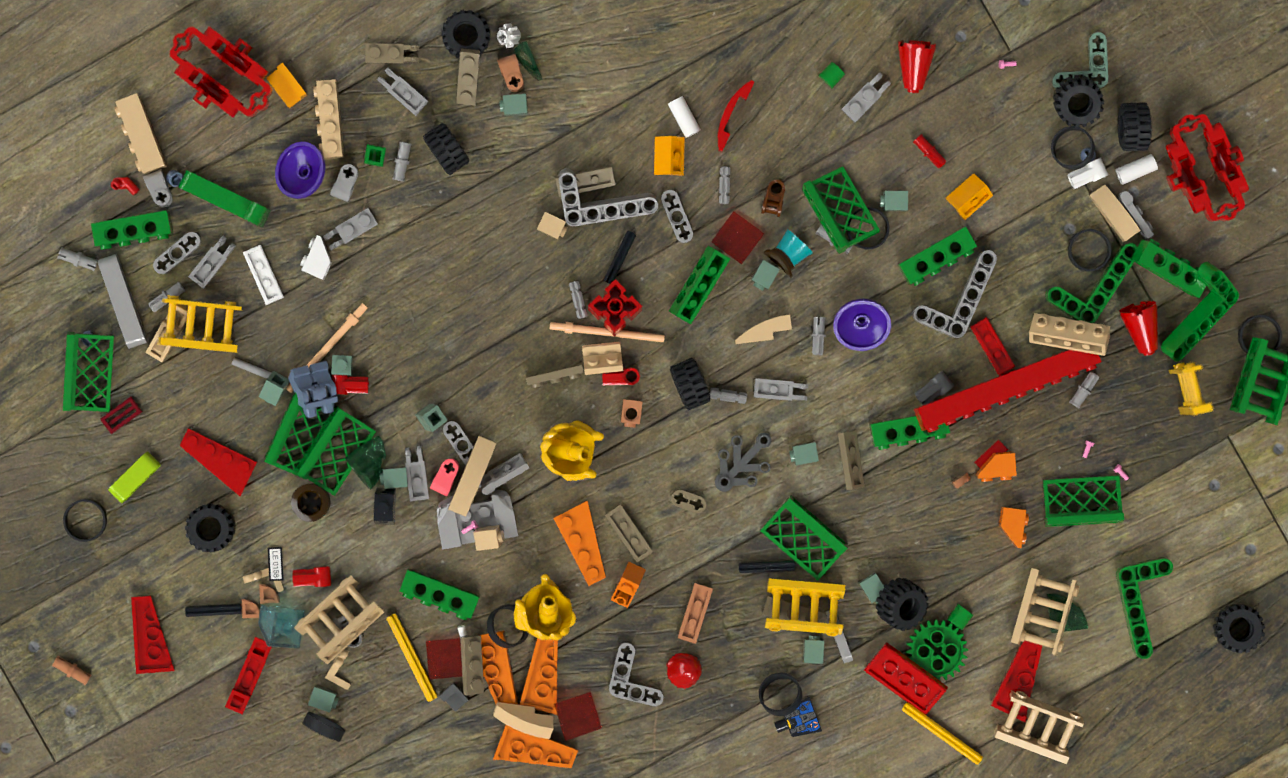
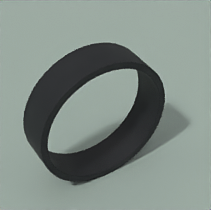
M1068 126L1062 128L1052 139V156L1059 165L1066 169H1080L1086 166L1094 155V141L1090 134L1081 127ZM1073 130L1085 133L1090 140L1088 156L1076 165L1061 163L1055 153L1058 139L1064 133Z
M867 207L868 210L879 213L886 223V235L881 243L874 247H863L855 244L860 249L871 250L881 246L886 241L890 227L888 219L883 212L876 208ZM859 209V210H857L856 212H854L853 215H855V214H857L858 212L863 211V210H862V209ZM849 218L848 225H847V226H849V227H850V222H851L852 218ZM847 230L848 238L851 241L853 240V238L851 237L850 231Z
M1086 229L1072 237L1068 245V256L1076 268L1087 272L1096 271L1104 267L1109 261L1111 244L1102 232L1095 229ZM1081 233H1097L1107 244V257L1095 269L1083 268L1073 259L1072 244Z
M1256 315L1242 323L1238 332V341L1241 348L1247 354L1249 350L1243 343V330L1249 321L1258 317L1265 318L1274 324L1278 333V339L1273 350L1277 351L1280 347L1282 330L1273 318L1265 315Z
M82 499L68 506L63 516V525L71 538L81 542H88L102 535L107 525V515L104 508L98 502ZM79 502H90L96 505L103 515L102 529L91 539L76 537L70 531L67 524V516L70 509Z
M506 604L492 611L487 620V631L495 644L503 648H512L527 639L529 633L523 631L521 639L517 643L511 644L500 639L495 632L494 618L496 613L500 609H508L514 612L515 605Z
M781 672L774 673L762 682L759 688V699L768 713L775 716H785L791 714L799 707L802 701V689L792 675ZM788 679L796 683L798 688L795 701L789 707L782 710H774L767 707L763 701V695L767 686L775 680Z
M307 712L302 722L303 725L312 731L335 741H341L346 731L335 722L312 712Z

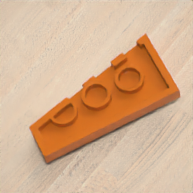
M587 500L554 517V520L588 586L606 578Z
M505 631L496 632L499 638L506 642ZM488 633L478 635L481 636L483 677L486 679L495 704L500 702L518 705L508 648L495 644Z
M537 638L519 705L535 707L536 710L557 715L558 640H541Z
M505 725L493 760L572 768L578 749L551 739L525 734Z

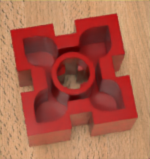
M616 279L605 289V296L603 298L598 295L588 305V310L598 320L601 318L605 320L604 327L614 337L626 327L625 320L627 318L632 321L642 311V305L633 296L627 298L625 296L626 289ZM618 305L619 311H612L611 306L616 307Z

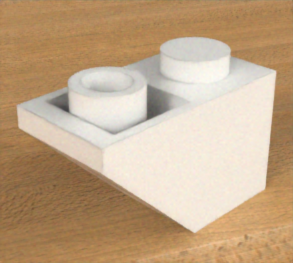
M317 235L316 239L312 238L308 246L311 250L308 256L304 255L300 265L303 266L302 271L325 280L332 261L323 238Z

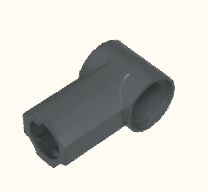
M943 370L931 378L930 382L916 391L914 395L922 405H926L939 395L942 396L955 385Z

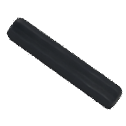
M631 231L626 232L604 277L606 283L611 284L615 280L636 237L635 233Z
M795 561L739 563V573L795 571Z
M242 604L185 607L186 617L242 613Z

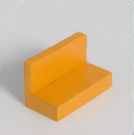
M284 63L277 66V70L267 77L268 82L288 108H291L307 96V93Z
M655 137L654 175L684 176L685 137Z
M972 174L950 193L946 200L956 209L960 217L966 220L987 202L993 194L980 178Z

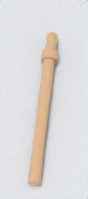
M362 303L353 314L350 313L348 315L347 321L307 364L308 367L311 364L319 363L351 326H355L359 322L360 316L368 309L365 304ZM291 384L286 388L290 393L293 392Z
M550 322L551 330L565 331V333L569 334L577 332L614 337L606 328L574 325V322ZM621 330L615 337L664 342L665 335Z

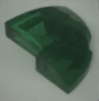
M527 41L522 42L513 50L518 61L532 77L538 81L543 80Z
M377 436L367 441L345 458L356 475L370 490L379 481L380 473H383V469L380 467L382 459L386 458V453L381 437Z
M1052 593L1046 594L1047 599L1066 604L1067 597ZM1072 603L1064 632L1088 629V623L1083 611L1079 606ZM1048 607L1050 620L1061 622L1064 611ZM1050 628L1051 633L1058 632L1057 629Z

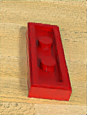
M987 317L970 326L998 376L1016 367Z

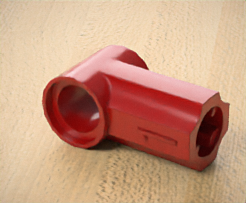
M623 368V371L602 373L603 386L634 385L640 379V374L635 368ZM634 371L637 374V379L634 382L627 381V372Z
M331 375V379L336 386V394L368 393L369 377Z
M330 566L293 570L294 587L331 586Z

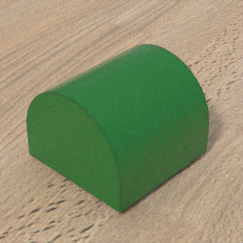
M831 62L818 77L832 89L845 76V73L835 63Z
M367 144L363 164L383 167L386 148Z
M957 604L947 617V620L963 631L973 617V614Z

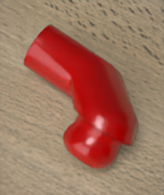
M116 177L111 181V187L114 190L127 189L133 196L140 191L129 177Z

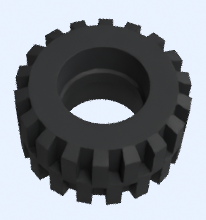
M460 10V12L452 13L453 15L448 17L447 21L443 24L442 40L446 49L458 59H460L461 48L480 50L481 56L490 43V29L486 20L479 13H475L472 10ZM463 24L473 25L478 33L476 41L469 46H462L455 39L456 29Z
M1074 75V79L1068 77L1066 78L1067 82H1060L1061 87L1055 89L1056 94L1053 96L1055 102L1053 103L1063 122H1066L1069 126L1073 124L1074 127L1079 128V125L1087 127L1086 123L1088 122L1093 124L1094 118L1099 119V112H1103L1104 109L1102 106L1104 105V99L1101 90L1092 79H1088L1086 76L1080 78L1079 75ZM1077 93L1088 94L1089 101L1084 108L1073 110L1068 107V102L1073 95Z
M1122 103L1118 112V138L1122 150H1148L1152 136V121L1147 103Z
M441 123L423 135L425 143L447 174L452 175L469 163L468 156L446 124Z
M693 358L670 366V373L687 410H692L710 402L711 397L697 362Z
M205 504L199 506L190 513L186 520V538H189V543L194 545L195 549L202 550V552L211 553L225 548L232 541V537L235 534L234 526L236 525L233 521L232 514L230 515L229 510L224 509L221 505ZM206 517H214L220 522L221 533L215 539H206L200 532V523Z
M896 578L895 581H889V584H885L883 586L884 589L880 590V596L876 600L878 602L876 605L877 614L883 621L895 629L905 631V629L910 630L912 626L916 627L918 622L924 619L922 617L926 615V608L929 605L927 602L928 596L921 587L906 578Z
M1232 604V606H1226L1224 610H1220V615L1215 617L1216 624H1213V629H1215L1214 635L1222 647L1232 652L1248 653L1251 649H1256L1258 643L1261 644V637L1265 636V632H1263L1265 624L1262 623L1263 618L1259 616L1256 610L1243 604ZM1243 617L1249 624V631L1244 638L1236 640L1230 635V624L1234 619Z

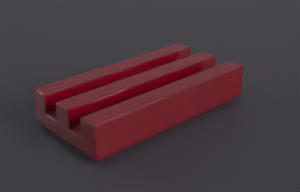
M131 396L100 418L110 434H113L143 411ZM127 404H132V406H130L124 412H122L117 417L112 419L110 422L106 421V419L111 417L113 414L118 412ZM133 409L136 410L135 413L126 418L113 429L110 427L115 422L124 417L126 414L131 412Z

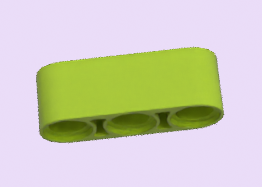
M148 451L145 452L108 491L122 504L161 464Z

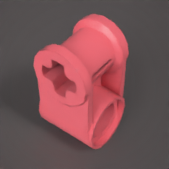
M449 458L441 464L430 489L448 496L459 471L457 460ZM453 463L455 471L451 470L448 472V468L445 465Z

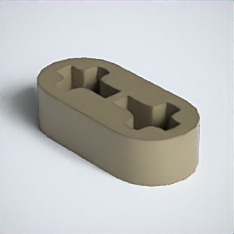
M676 490L671 495L672 503L679 508L694 513H701L706 508L705 499L699 495L684 490ZM682 493L683 498L688 499L687 503L681 501L678 504L674 496ZM700 499L703 507L695 510V506L689 504L690 500L696 502Z

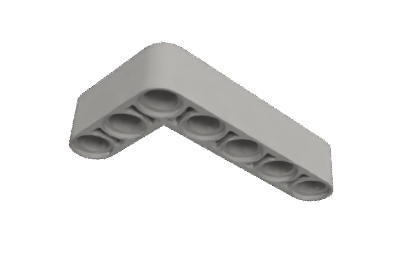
M564 168L559 172L558 179L566 223L570 226L648 215L656 212L658 209L657 198L652 193L580 204L575 172L570 168ZM565 175L573 177L570 182H564L562 178ZM572 193L576 197L574 200L568 201L565 199V196ZM647 200L654 201V204L651 207H646L644 205L645 201ZM628 203L635 204V208L632 210H627L625 206ZM609 206L616 207V211L613 213H608L606 209ZM590 209L598 211L595 216H589L587 212ZM571 212L578 213L576 219H570L568 215Z
M986 250L978 255L952 317L921 305L914 308L912 312L913 319L952 338L964 336L996 264V254L993 251ZM984 254H989L992 257L990 264L983 262ZM978 271L984 274L982 282H978L975 279V274ZM969 289H974L977 293L974 300L969 299L967 296ZM963 306L969 310L967 317H962L959 313L960 308ZM919 309L926 311V317L923 320L917 317ZM937 316L942 317L944 320V324L941 327H937L934 324ZM954 324H958L961 327V333L958 335L952 332Z

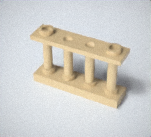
M1032 568L1011 642L1020 645L1021 641H1029L1053 648L1052 654L1057 656L1058 652H1062L1064 641L1061 640L1073 598L1078 596L1080 586L1077 585L1078 582L1076 580H1072L1071 585L1043 578L1040 575L1041 571ZM1042 585L1069 593L1066 604L1037 596L1038 594H1035L1036 587ZM1039 604L1064 611L1061 622L1032 615V612H1030L1031 605ZM1032 622L1057 629L1056 640L1053 641L1027 633L1025 631L1026 623Z
M352 576L345 578L339 587L306 617L301 618L294 627L301 635H304L306 632L320 647L317 655L326 664H329L384 613L379 605L374 601L369 604L356 590L355 587L360 583ZM349 593L363 608V611L357 617H354L341 602ZM334 607L349 622L343 630H340L327 615ZM320 619L335 635L329 643H326L313 628Z
M1011 691L1010 701H1013L1014 704L1005 725H996L994 730L995 738L1067 764L1069 760V750L1066 749L1067 743L1075 725L1083 727V717L1075 711L1068 712L1027 697V694L1021 691ZM1021 705L1032 708L1023 731L1013 730L1012 726ZM1039 712L1050 715L1041 738L1031 737L1030 733ZM1058 718L1067 721L1068 724L1059 745L1055 746L1050 744L1048 739Z

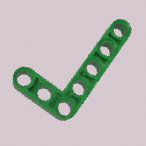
M187 170L178 188L262 228L271 210Z
M1128 243L1119 249L1085 303L1060 287L1049 288L1046 292V300L1077 321H1085L1083 314L1085 311H1089L1092 319L1088 323H1094L1134 263L1131 260L1132 257L1125 255V249L1131 247L1134 255L1137 246L1133 243ZM1116 263H1120L1123 266V271L1120 274L1114 270ZM1106 279H1110L1113 283L1110 290L1104 287ZM1053 290L1058 291L1060 294V298L1057 301L1051 298ZM1096 295L1102 298V303L1099 306L1093 302ZM1070 300L1076 304L1074 311L1067 309V303Z
M1210 262L1201 264L1198 269V275L1211 292L1161 345V351L1176 362L1181 361L1239 298V292L1223 271Z
M1156 558L1121 566L1116 571L1117 584L1134 654L1141 659L1149 658L1153 653V647L1138 582L1169 575L1173 570V564L1166 558ZM1165 561L1167 563V569L1161 572L1159 570V564ZM1143 566H1147L1149 569L1148 574L1142 576L1140 573V569ZM1124 570L1130 572V577L1127 580H1123L1121 577ZM1128 589L1134 590V596L1131 599L1126 597ZM1137 607L1139 610L1138 615L1131 617L1130 610ZM1137 626H1141L1143 628V632L1140 636H1136L1134 634V630ZM1146 645L1147 652L1140 655L1138 652L1139 647Z

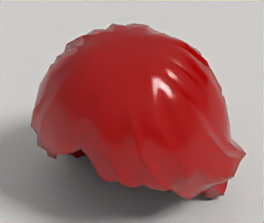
M677 653L666 664L668 679L677 688H690L692 685H695L702 673V665L698 658L688 653Z

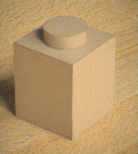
M545 212L537 230L558 240L560 236L564 237L568 227L565 226L566 221Z
M500 525L479 527L473 532L476 551L496 549L504 542L503 530L500 531Z

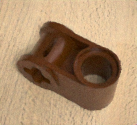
M773 180L768 184L761 214H774L780 218L785 185L782 181ZM773 183L781 185V192L779 194H774L771 191Z

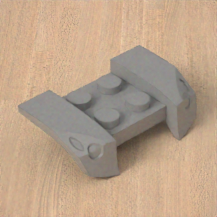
M495 489L491 493L492 500L472 503L466 517L448 510L453 496L441 501L437 507V521L442 550L475 542L473 532L476 529L473 528L465 534L461 532L473 520L477 522L478 528L500 525V531L503 530L504 539L517 537L518 532L513 506L507 491Z

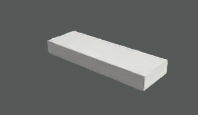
M258 245L243 252L265 304L268 305L284 298L262 246Z

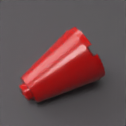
M904 40L898 41V50L904 88L908 89L907 92L919 93V90L924 88L936 50V43L931 44V42L909 40V43H904Z
M1151 300L1141 301L1140 305L1134 306L1133 303L1119 310L1120 317L1138 352L1143 353L1144 356L1154 354L1155 350L1158 349L1156 302Z

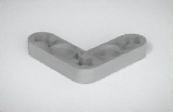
M629 642L622 643L617 651L609 685L611 695L651 706L660 705L663 701L661 690L628 682L635 648ZM626 646H629V650L632 651L631 654L628 653L627 660H630V663L618 661L619 657L623 659L624 652L621 649H625ZM620 664H624L628 668L627 673L624 675L617 673L616 669ZM620 683V687L626 689V685H630L628 696H624L625 691L615 693V689H612V686ZM635 687L640 688L642 691L639 698L631 696V690ZM645 689L649 690L647 694L650 695L657 692L660 700L657 699L656 702H652L650 697H646V701L642 700L645 696Z

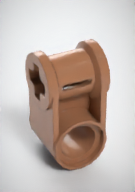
M513 54L498 59L497 62L502 76H504L507 88L514 93L520 92L523 89L524 82L516 55ZM512 79L520 81L518 82L517 87H514V85H510L512 83Z

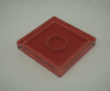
M733 211L711 243L742 265L764 233Z
M460 638L426 641L429 680L463 676Z
M591 692L554 703L565 740L602 729Z

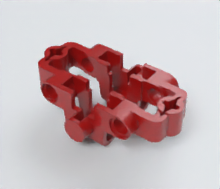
M189 27L184 33L174 36V46L170 50V57L179 64L174 73L198 91L192 98L206 109L213 102L232 118L239 111L247 117H254L258 111H264L268 108V98L272 94V87L263 79L269 72L247 56L253 48L245 41L238 38L233 45L211 27H208L204 33H201L194 27ZM194 36H197L201 43L212 50L211 53L241 76H246L257 86L261 85L263 87L261 92L254 93L251 96V105L248 109L243 106L242 102L231 95L232 92L200 68L197 69L186 59L182 60L179 57L182 52H188L192 48ZM179 40H185L186 46L181 45ZM224 42V43L226 44V47H225V49L219 54V53L217 52V50L219 49V47H220V46L222 45V43ZM241 44L246 46L243 51L238 49ZM201 73L203 75L202 79L197 84L193 83L195 78ZM202 95L207 97L203 103L199 100ZM263 97L262 101L264 104L262 106L260 104L257 105L255 100Z
M1205 114L1183 116L1177 125L1171 127L1170 136L1173 142L1166 145L1174 172L1166 176L1168 185L1172 192L1179 189L1182 190L1183 195L1187 197L1195 214L1203 211L1207 220L1211 222L1232 220L1237 212L1245 207L1242 194L1249 191L1240 165H1237L1244 162L1243 154L1238 146L1231 148L1220 122L1211 125L1209 118ZM1197 119V121L1192 123L1190 127L1184 126L1182 128H1179L1180 126L1184 125V123H1186L1187 121H1193ZM1199 123H1201L1203 128V134L1208 144L1206 152L1218 179L1225 183L1230 196L1235 201L1234 205L1231 203L1220 205L1216 213L1212 210V204L1206 191L1207 186L1204 180H1199L1194 172L1193 166L1196 165L1194 156L1190 154L1185 141L1179 134L1180 131L1190 133L1196 130ZM1235 153L1237 158L1232 160L1230 155ZM1177 179L1178 184L1175 185L1173 180ZM1235 208L1234 210L1230 211L1228 215L1218 216L1219 214H1222L1225 211V209L1230 210Z

